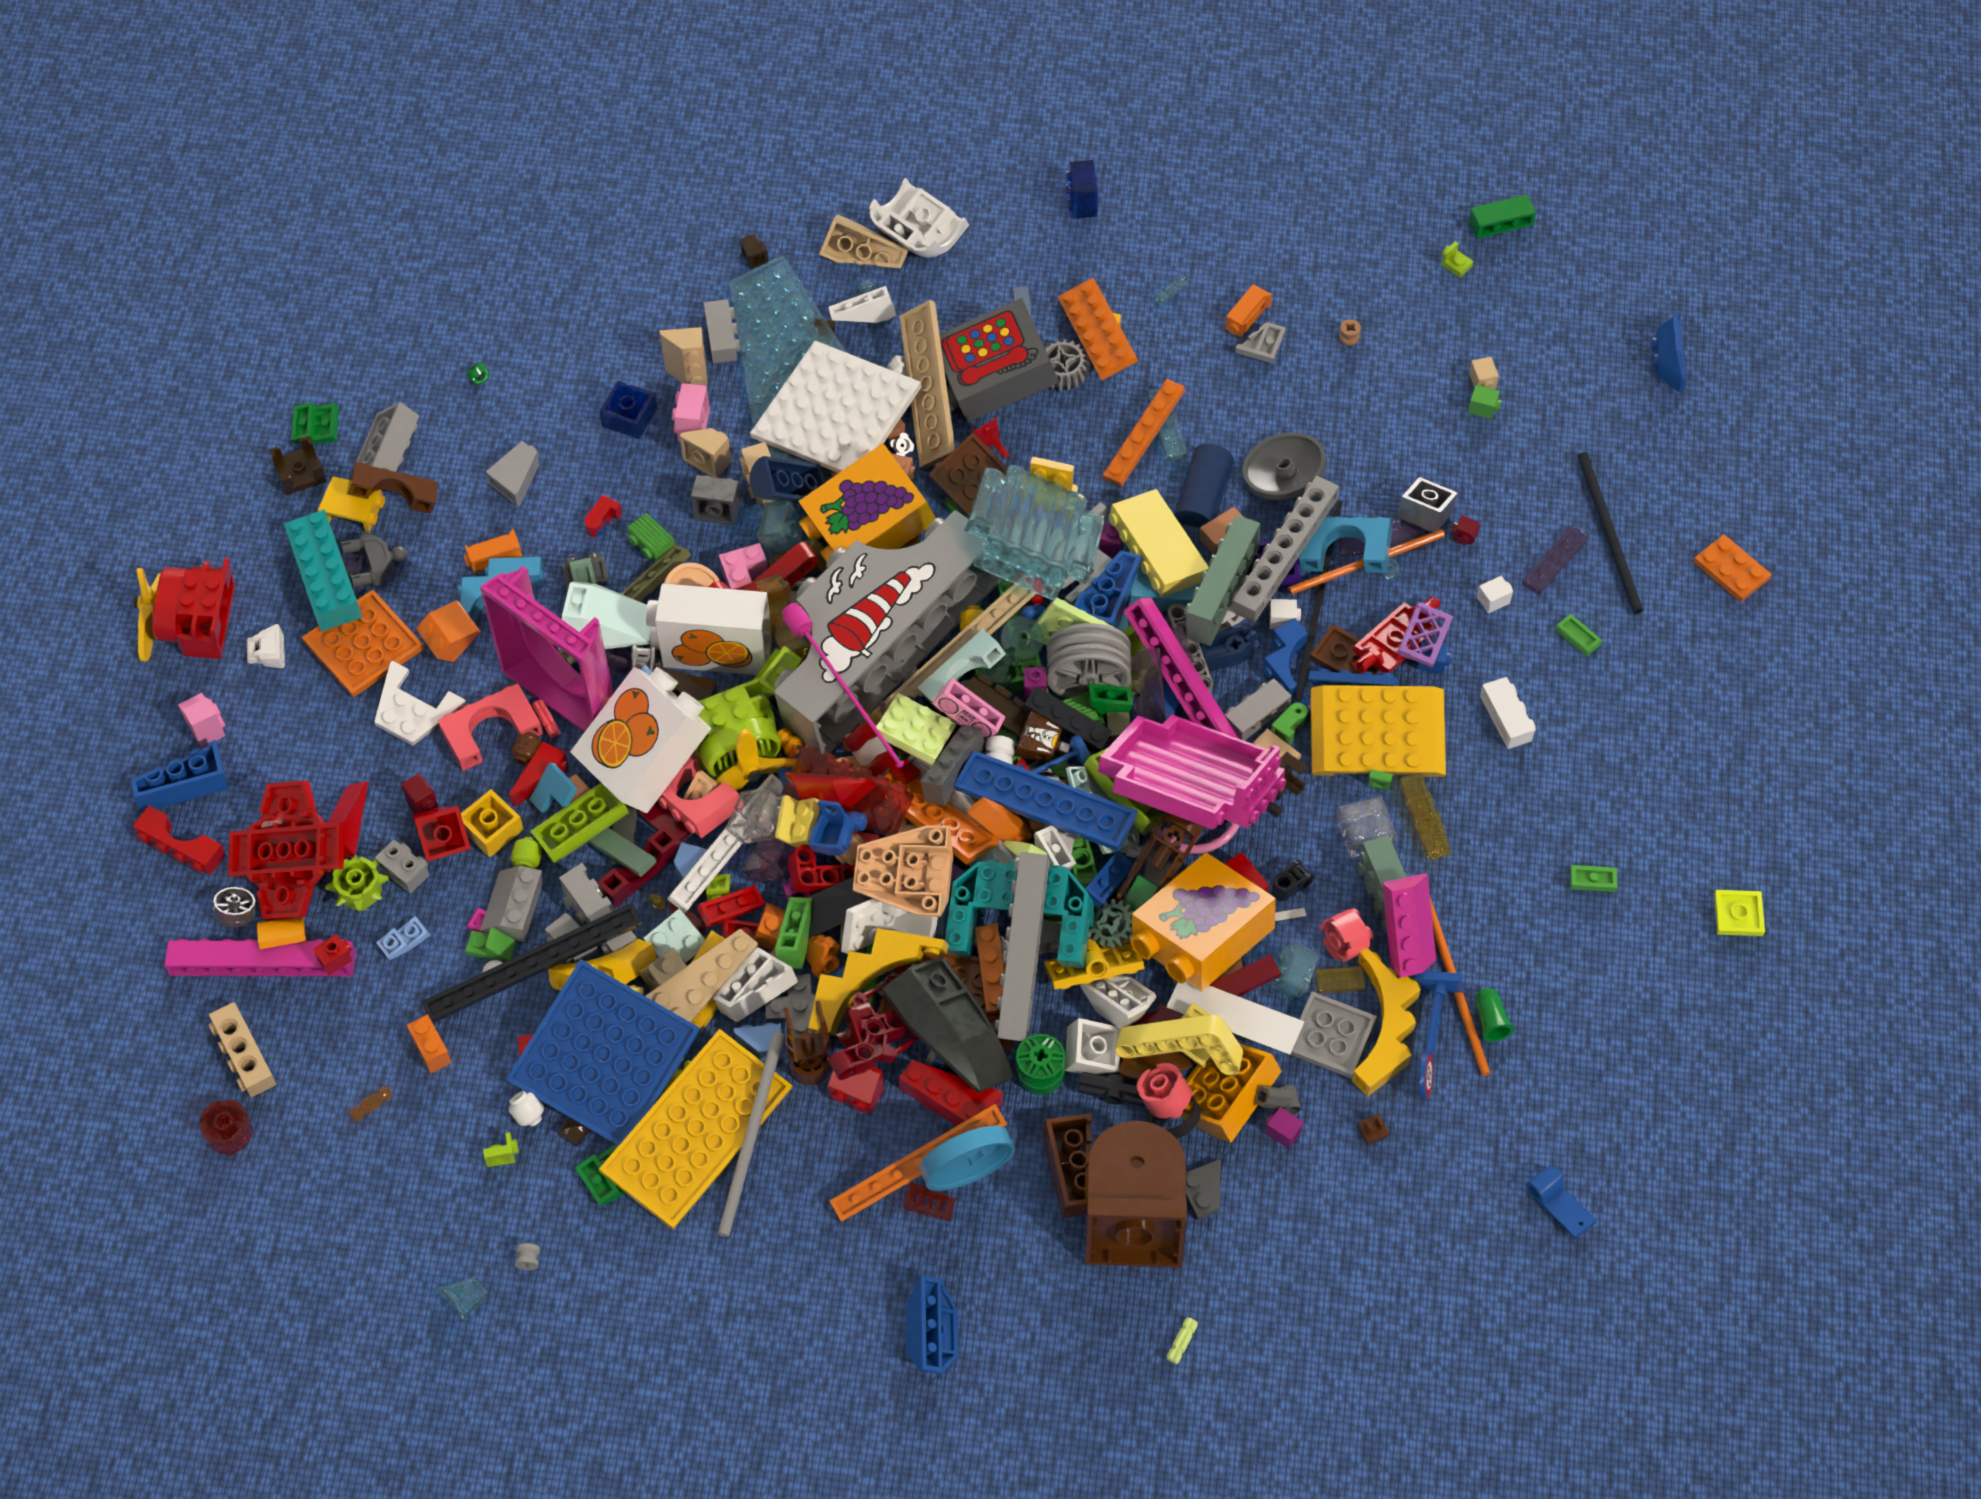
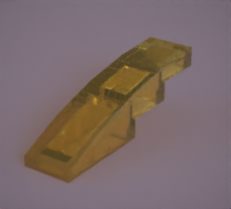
M1422 773L1400 778L1399 782L1409 812L1429 860L1451 855L1439 811L1436 812L1431 793L1427 791Z

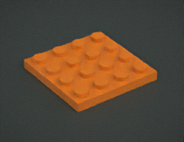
M373 589L357 599L363 618L322 632L320 627L317 626L302 637L307 647L353 698L385 677L391 661L402 665L425 649L422 642Z

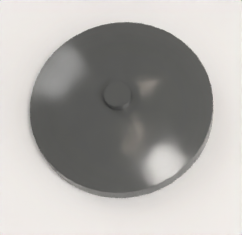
M1282 433L1263 440L1249 452L1243 464V476L1247 487L1255 495L1268 500H1287L1304 494L1308 482H1312L1316 476L1321 478L1324 476L1327 468V457L1323 446L1314 437L1303 433Z

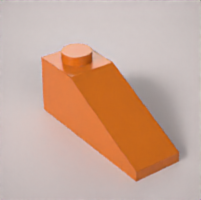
M982 797L967 810V813L1003 842L1010 840L1026 843L1033 836L1024 816L1011 812L1002 805L985 797Z

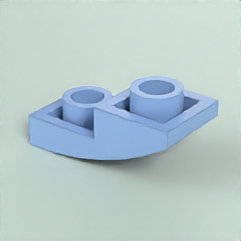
M415 916L398 931L393 928L376 943L387 958L391 960L420 944L430 936V933Z

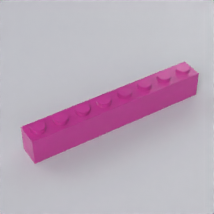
M1152 598L1138 599L1123 612L1190 720L1199 725L1238 738Z
M177 939L176 941H168L165 967L170 976H328L313 951L314 947L325 941L322 939L260 949L258 941L254 939H247L245 941H234L231 939H224L222 941H211L209 939H200L199 941ZM346 940L352 949L350 952L352 962L329 976H353L356 950L352 941Z

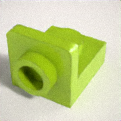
M1455 241L1451 246H1447L1443 250L1441 266L1461 278L1473 266L1474 261L1458 251L1459 243Z
M717 874L706 888L707 901L730 894V874Z
M510 1132L505 1133L507 1145L497 1144L483 1149L487 1167L516 1163L515 1154L519 1153L517 1139H512Z

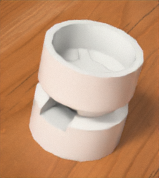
M1005 736L989 737L986 743V755L1013 765L1012 756L1015 751V742Z

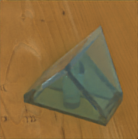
M475 1277L453 1284L431 1287L461 1319H464L490 1294Z

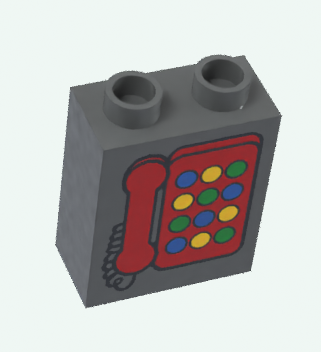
M1022 298L939 334L945 377L947 376L950 385L947 386L950 412L961 408L967 423L1059 383Z

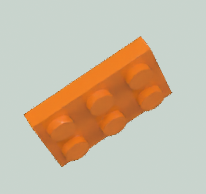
M1725 534L1698 554L1693 561L1740 603L1770 580L1772 575Z

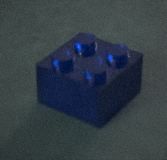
M1094 160L1070 162L1069 170H1066V181L1069 182L1066 183V195H1069L1070 198L1068 199V210L1072 211L1073 219L1097 217L1098 186Z
M617 380L599 411L602 427L640 439L657 410L656 395L653 392Z

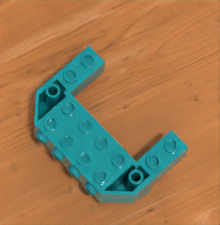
M986 859V862L976 863L953 882L945 941L949 945L948 955L972 957L977 917H986L987 909L1009 911L1010 903H1014L1015 894L1011 893L1012 882L1017 880L1018 871H1014L1015 861H1009L1008 864H1000L997 860ZM1054 865L1053 868H1049L1043 914L1059 915L1062 919L1057 961L1060 965L1084 968L1089 928L1093 927L1094 901L1067 867Z

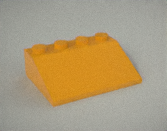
M1240 1044L1243 1049L1240 1071L1237 1075L1222 1073L1211 1058L1204 1068L1197 1065L1186 1080L1201 1110L1200 1119L1196 1127L1213 1137L1232 1143L1258 1106L1255 1101L1257 1089L1261 1086L1271 1087L1282 1072L1272 1054ZM1189 1102L1180 1117L1186 1120L1190 1116L1193 1102Z

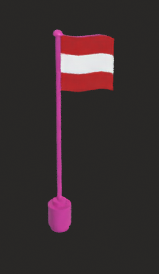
M796 603L785 607L782 611L783 620L794 636H806L867 721V723L858 726L850 736L843 737L842 739L870 779L875 780L882 777L893 766L903 767V760H899L809 634L812 630L813 622L806 612Z

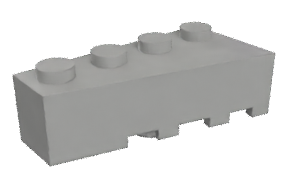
M583 863L559 877L564 894L562 900L569 910L573 908L576 912L575 917L582 926L615 911L610 900L607 897L602 898L603 895L594 878L589 881L586 873L587 869ZM629 931L601 944V950L605 955H608L637 940L632 931Z

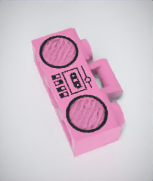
M953 678L939 689L932 702L938 710L947 714V718L957 723L958 726L961 727L963 724L981 728L985 743L989 737L994 736L999 731L1005 719L1004 715Z

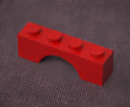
M148 806L133 824L137 834L136 838L144 844L150 843L163 854L166 852L171 854L179 863L186 862L198 873L204 872L211 875L226 856L222 844L205 835L190 841L174 839L170 836L172 825L168 816Z

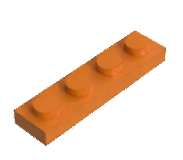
M998 923L975 927L987 1015L1001 1012V1010H997L998 997L1003 996V987H1000L1001 974L1005 973L999 926Z

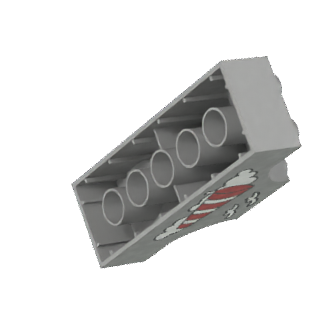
M956 510L945 520L942 518L935 519L925 532V540L907 548L894 550L877 549L867 546L858 540L847 550L843 547L838 548L828 559L827 570L817 580L813 577L805 580L797 591L796 600L798 606L803 608L813 622L812 630L809 634L867 715L873 712L903 681L904 677L898 672V668L901 667L906 675H908L960 623V613L970 605H978L1001 582L994 538ZM812 644L807 658L795 671L792 668L784 670L774 683V694L784 727H788L794 736H799L804 740V746L823 761L843 742L842 738L845 737V734L852 733L860 725V722L865 719Z

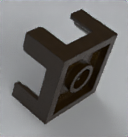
M310 435L300 439L303 449L282 455L279 446L269 449L286 495L327 482Z
M1286 752L1281 757L1279 766L1285 769L1284 779H1286V784L1282 792L1278 791L1275 798L1277 801H1280L1282 795L1286 792V788L1295 795H1299L1305 788V783L1291 772L1293 769L1302 775L1307 772L1308 766L1289 752ZM1269 802L1266 811L1277 818L1283 812V809L1274 802Z

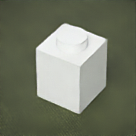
M1500 576L1480 585L1477 599L1487 613H1490L1510 604L1513 589L1510 583Z
M1271 599L1269 629H1276L1294 618L1297 621L1301 620V608H1297V600Z

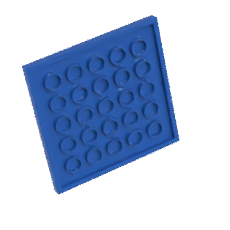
M580 959L506 1081L527 1093H533L540 1101L619 1146L659 1100L701 1031V1028Z

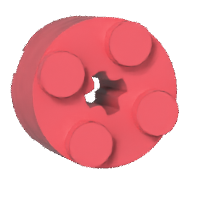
M1357 909L1345 910L1321 923V933L1325 931L1326 936L1323 939L1324 945L1334 959H1342L1341 962L1344 963L1358 956L1360 951L1367 947L1368 949L1370 948V940L1373 939V933L1368 926H1365Z
M1160 1063L1156 1065V1069L1152 1071L1148 1069L1141 1075L1137 1083V1090L1142 1101L1153 1116L1176 1119L1182 1115L1193 1093L1182 1073L1175 1065Z

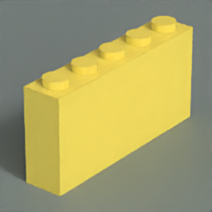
M1157 489L1112 504L1109 514L1111 525L1115 526L1121 540L1130 549V553L1142 557L1140 568L1151 581L1153 589L1157 590L1161 597L1201 583L1202 574L1205 570L1208 571L1209 567Z

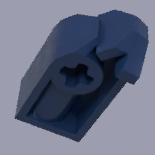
M1244 623L1241 624L1242 627L1218 632L1211 646L1200 643L1208 670L1212 671L1244 662L1257 639L1256 631Z

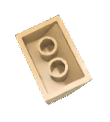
M702 328L660 330L665 371L684 384L708 385Z

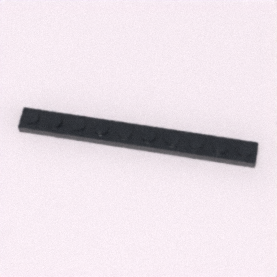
M630 903L422 1001V1004L432 1023H435L643 924L634 904Z

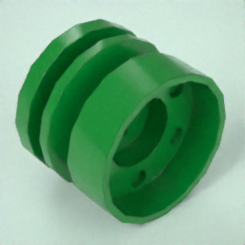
M1036 1034L1027 1037L1017 1049L1016 1077L1019 1085L1025 1091L1034 1095H1047L1053 1093L1061 1086L1065 1071V1051L1062 1044L1056 1038L1046 1034Z

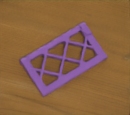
M1418 602L1397 654L1433 667L1453 616ZM1420 612L1428 616L1424 619H1418ZM1435 620L1444 621L1443 627L1439 628ZM1431 621L1435 629L1426 632L1422 623ZM1417 625L1421 634L1412 636L1413 627ZM1437 633L1439 635L1438 639L1433 644L1429 636ZM1424 637L1428 646L1419 648L1415 640ZM1411 641L1415 650L1405 648L1407 642ZM1430 649L1432 651L1430 658L1422 654V652Z

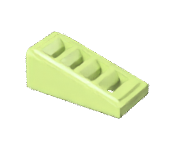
M1006 840L1003 843L1007 849L1018 857L1020 852L1047 855L1045 851L1033 844Z

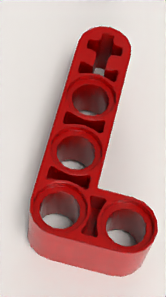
M800 845L788 857L791 885L795 891L800 893L820 892L846 880L844 874L848 875L849 878L854 877L855 865L816 866L814 851L808 845ZM798 854L803 856L804 861L799 859ZM823 875L827 876L829 882L823 879ZM801 876H804L808 883L803 882Z

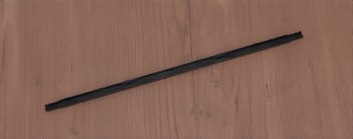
M1337 499L1333 517H1340L1343 500L1338 501ZM1335 541L1326 550L1323 572L1321 574L1329 572ZM1326 582L1319 584L1297 685L1295 699L1301 700L1310 662L1309 658L1313 648Z

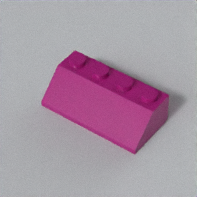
M1426 873L1382 882L1391 969L1400 977L1423 973L1436 961L1428 874Z

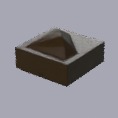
M568 1118L557 1132L559 1136L575 1147H578L591 1130Z

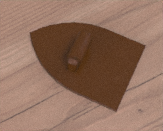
M1180 1051L1123 1058L1119 1074L1139 1080L1146 1070L1150 1069L1152 1071L1160 1063L1173 1064L1180 1072L1191 1068L1192 1064L1188 1057Z

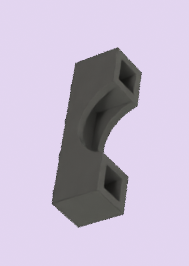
M962 724L921 780L926 802L943 806L947 804L955 792L954 784L962 764L968 761L973 750L980 753L986 750L981 728Z

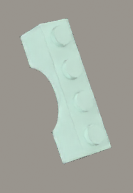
M982 629L917 688L926 700L932 704L939 689L951 678L958 682L961 676L971 669L978 667L990 669L1006 653L999 643Z

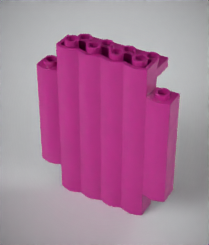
M1172 714L1163 724L1137 716L1100 756L1098 773L1115 778L1114 793L1210 829H1215L1217 825H1222L1224 820L1245 828L1250 827L1252 823L1255 824L1260 813H1265L1269 802H1274L1278 791L1282 792L1286 784V779H1284L1285 769L1279 767L1281 763V757H1279L1280 747L1271 745L1269 752L1268 749Z

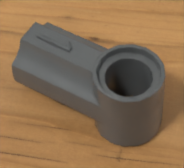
M1287 1085L1280 1088L1261 1086L1257 1089L1255 1101L1261 1107L1277 1110L1281 1107L1292 1115L1301 1111L1295 1086Z

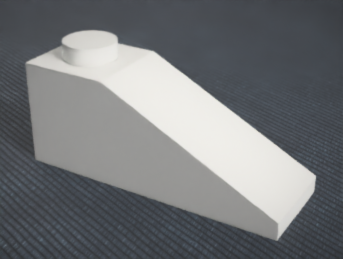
M886 286L829 306L831 318L835 321L878 323L888 321L892 317L897 316Z

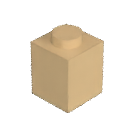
M1492 357L1472 360L1469 374L1474 388L1476 385L1496 389L1499 375Z

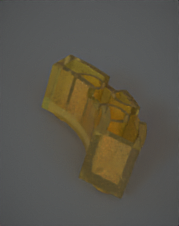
M777 574L755 582L758 592H767L771 630L777 645L776 648L781 650L783 646H786L802 658L798 664L800 665L807 658L811 645L808 639L794 636L783 620L782 611L791 604L789 598L791 588L788 581H784L781 575Z

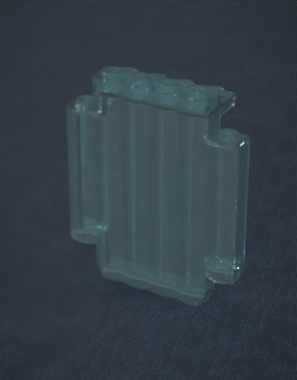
M1009 465L1005 475L997 469H985L979 481L964 531L984 539L973 566L1055 601L1067 577L1086 584L1094 567L1104 519L1097 513L1085 511L1088 499L1081 493L1068 491L1062 485L1048 482L1040 475L1029 474L1020 466Z

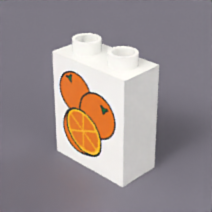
M662 584L659 600L648 601L646 624L647 626H652L650 646L655 647V650H660L663 667L756 675L770 657L773 639L767 592Z
M633 667L570 751L622 803L645 813L649 812L711 730V727L698 716L704 709V706L685 692H682L679 697L675 695L672 691L678 682L658 667L655 668L651 675Z

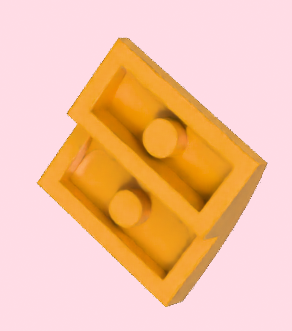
M304 918L275 919L257 923L260 949L306 941Z

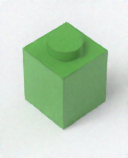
M1476 385L1470 400L1468 413L1492 419L1494 412H1499L1502 400L1498 399L1500 391Z

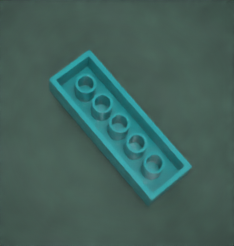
M325 509L284 523L321 632L363 618Z

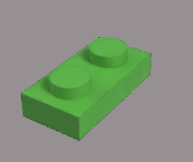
M1571 865L1570 889L1616 892L1617 868Z

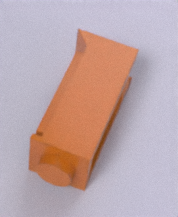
M1253 284L1226 316L1225 329L1231 334L1243 338V334L1265 308L1271 307L1272 294Z
M514 529L511 530L509 535L496 537L471 545L470 547L465 545L467 554L463 555L466 566H471L474 574L485 571V567H489V558L523 557Z

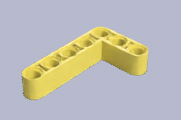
M1205 1015L1123 1027L1119 1030L1115 1053L1122 1058H1135L1205 1048L1222 1073L1237 1075L1240 1071L1243 1049L1221 1017Z

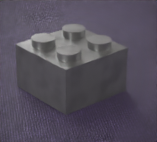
M696 475L691 494L694 520L736 526L741 508L738 481L729 478L721 479L708 475Z
M1419 477L1402 496L1397 517L1407 523L1422 527L1426 531L1436 533L1453 514L1458 493Z

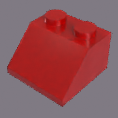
M459 806L432 808L412 814L427 862L471 849Z
M873 1067L865 1073L851 1076L845 1080H839L833 1071L828 1085L829 1095L839 1103L846 1102L852 1105L857 1111L872 1113L884 1091L882 1070Z

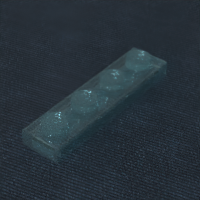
M1160 388L1148 390L1149 403L1152 402ZM1173 409L1158 432L1167 462L1185 459L1188 455L1176 412Z

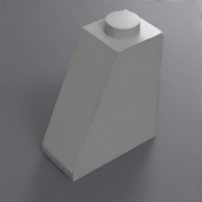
M521 441L486 471L489 485L517 507L520 506L539 467L538 452L532 445L528 446Z

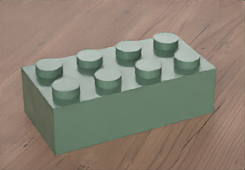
M1389 835L1363 842L1361 852H1359L1360 859L1357 863L1359 874L1361 876L1364 875L1366 880L1365 887L1367 893L1373 896L1374 909L1382 917V927L1386 934L1387 923L1382 882L1407 877Z

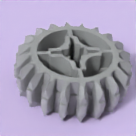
M1056 339L1055 344L1048 342L1047 347L1044 346L1059 382L1051 386L1052 390L1058 387L1060 391L1062 388H1067L1069 391L1071 386L1077 389L1078 383L1083 384L1085 379H1087L1091 367L1090 358L1086 350L1082 349L1081 344L1075 345L1074 341L1067 343L1066 339L1063 342H1059Z

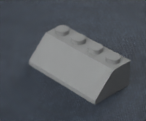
M401 402L378 412L356 462L366 463L378 468H387L390 471L396 472L403 462L404 458L402 456L404 451L411 443L410 437L417 429L418 424L416 423L419 415Z

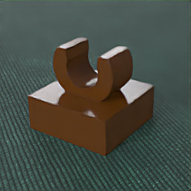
M1379 1113L1357 1122V1128L1367 1146L1389 1136V1132Z

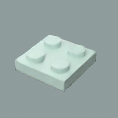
M680 908L644 937L647 942L653 943L658 956L674 947L685 963L698 953L706 940Z

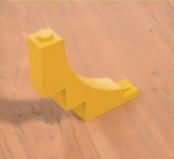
M877 928L871 955L852 951L848 952L843 978L820 974L808 1029L814 1034L819 1033L816 1001H820L829 1036L836 1037L845 1009L849 1007L855 995L866 985L887 971L903 965L922 962L924 950H926L925 953L939 956V953L947 954L949 945L943 939Z

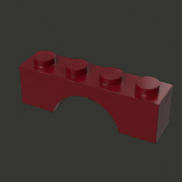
M666 826L659 829L647 839L643 849L655 858L656 863L642 877H639L626 867L622 869L613 868L597 882L598 888L603 895L602 898L607 897L614 909L617 908L676 857L680 847V839Z

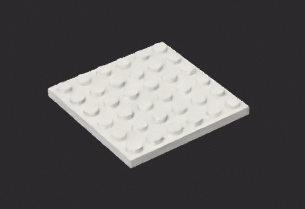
M814 341L750 434L753 439L766 442L770 446L840 473L885 442L921 389V382Z

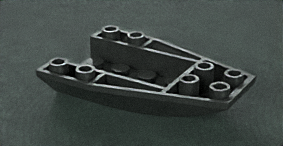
M943 955L908 968L882 988L881 992L905 1025L977 1093L1010 1081L1013 1078L1007 1057L993 1027L976 998Z

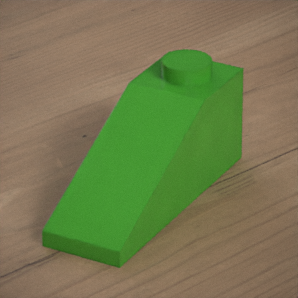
M790 897L775 952L777 959L792 968L802 969L808 946L812 898Z

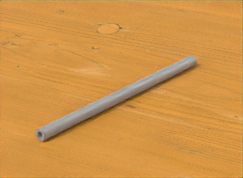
M773 1032L721 1219L718 1235L724 1237L730 1236L785 1035L780 1032Z

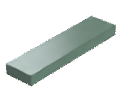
M610 828L605 829L587 842L639 877H642L656 863L652 855Z

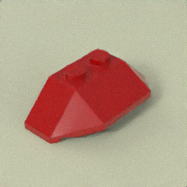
M785 773V777L801 800L816 798L822 801L838 802L844 808H852L873 790L876 784L863 777Z

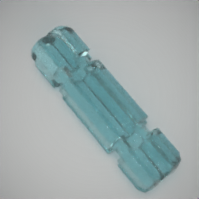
M1183 274L1178 276L1176 280H1173L1162 289L1163 292L1160 291L1155 295V301L1163 305L1168 301L1167 299L1181 290L1180 288L1188 285V278Z

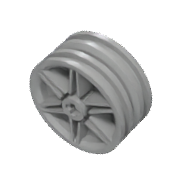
M1096 623L1076 624L1058 630L1049 638L1047 643V683L1055 693L1065 698L1088 692V683L1129 687L1131 683V643L1129 638L1122 631L1114 627Z

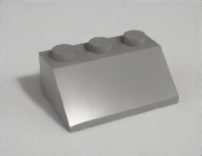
M517 866L499 871L480 931L489 934L492 927L516 941L525 942L543 886L542 870Z

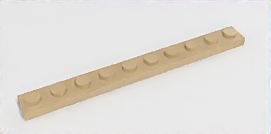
M1022 576L868 715L874 725H878L898 693L910 698L914 702H918L923 697V694L917 687L924 680L931 676L982 629L991 636L1038 592ZM864 719L860 722V725L867 723V721Z

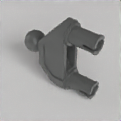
M369 533L361 534L357 539L340 541L343 555L362 551V553H365L369 566V572L350 575L353 588L370 584L375 587L381 586L392 571L391 560L404 562L408 557V551L405 547L397 546L393 548L392 552H389L385 541Z

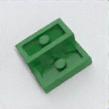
M313 402L294 406L291 441L301 444L300 439L309 435L313 444L337 441L339 406L336 403L316 407Z
M616 1144L599 1156L594 1154L575 1167L600 1206L626 1194L599 1172V1168L618 1147Z

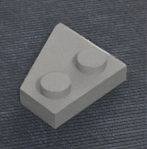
M1266 322L1258 331L1249 335L1248 340L1242 345L1238 344L1235 353L1273 364L1286 328Z

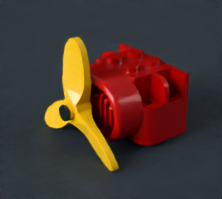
M224 558L223 568H212L210 561H204L203 567H193L191 569L166 567L157 575L151 587L148 585L143 568H137L140 596H135L134 608L140 609L138 620V654L140 660L145 662L149 660L154 637L158 641L178 642L179 650L184 656L222 659L235 592V582L229 558Z

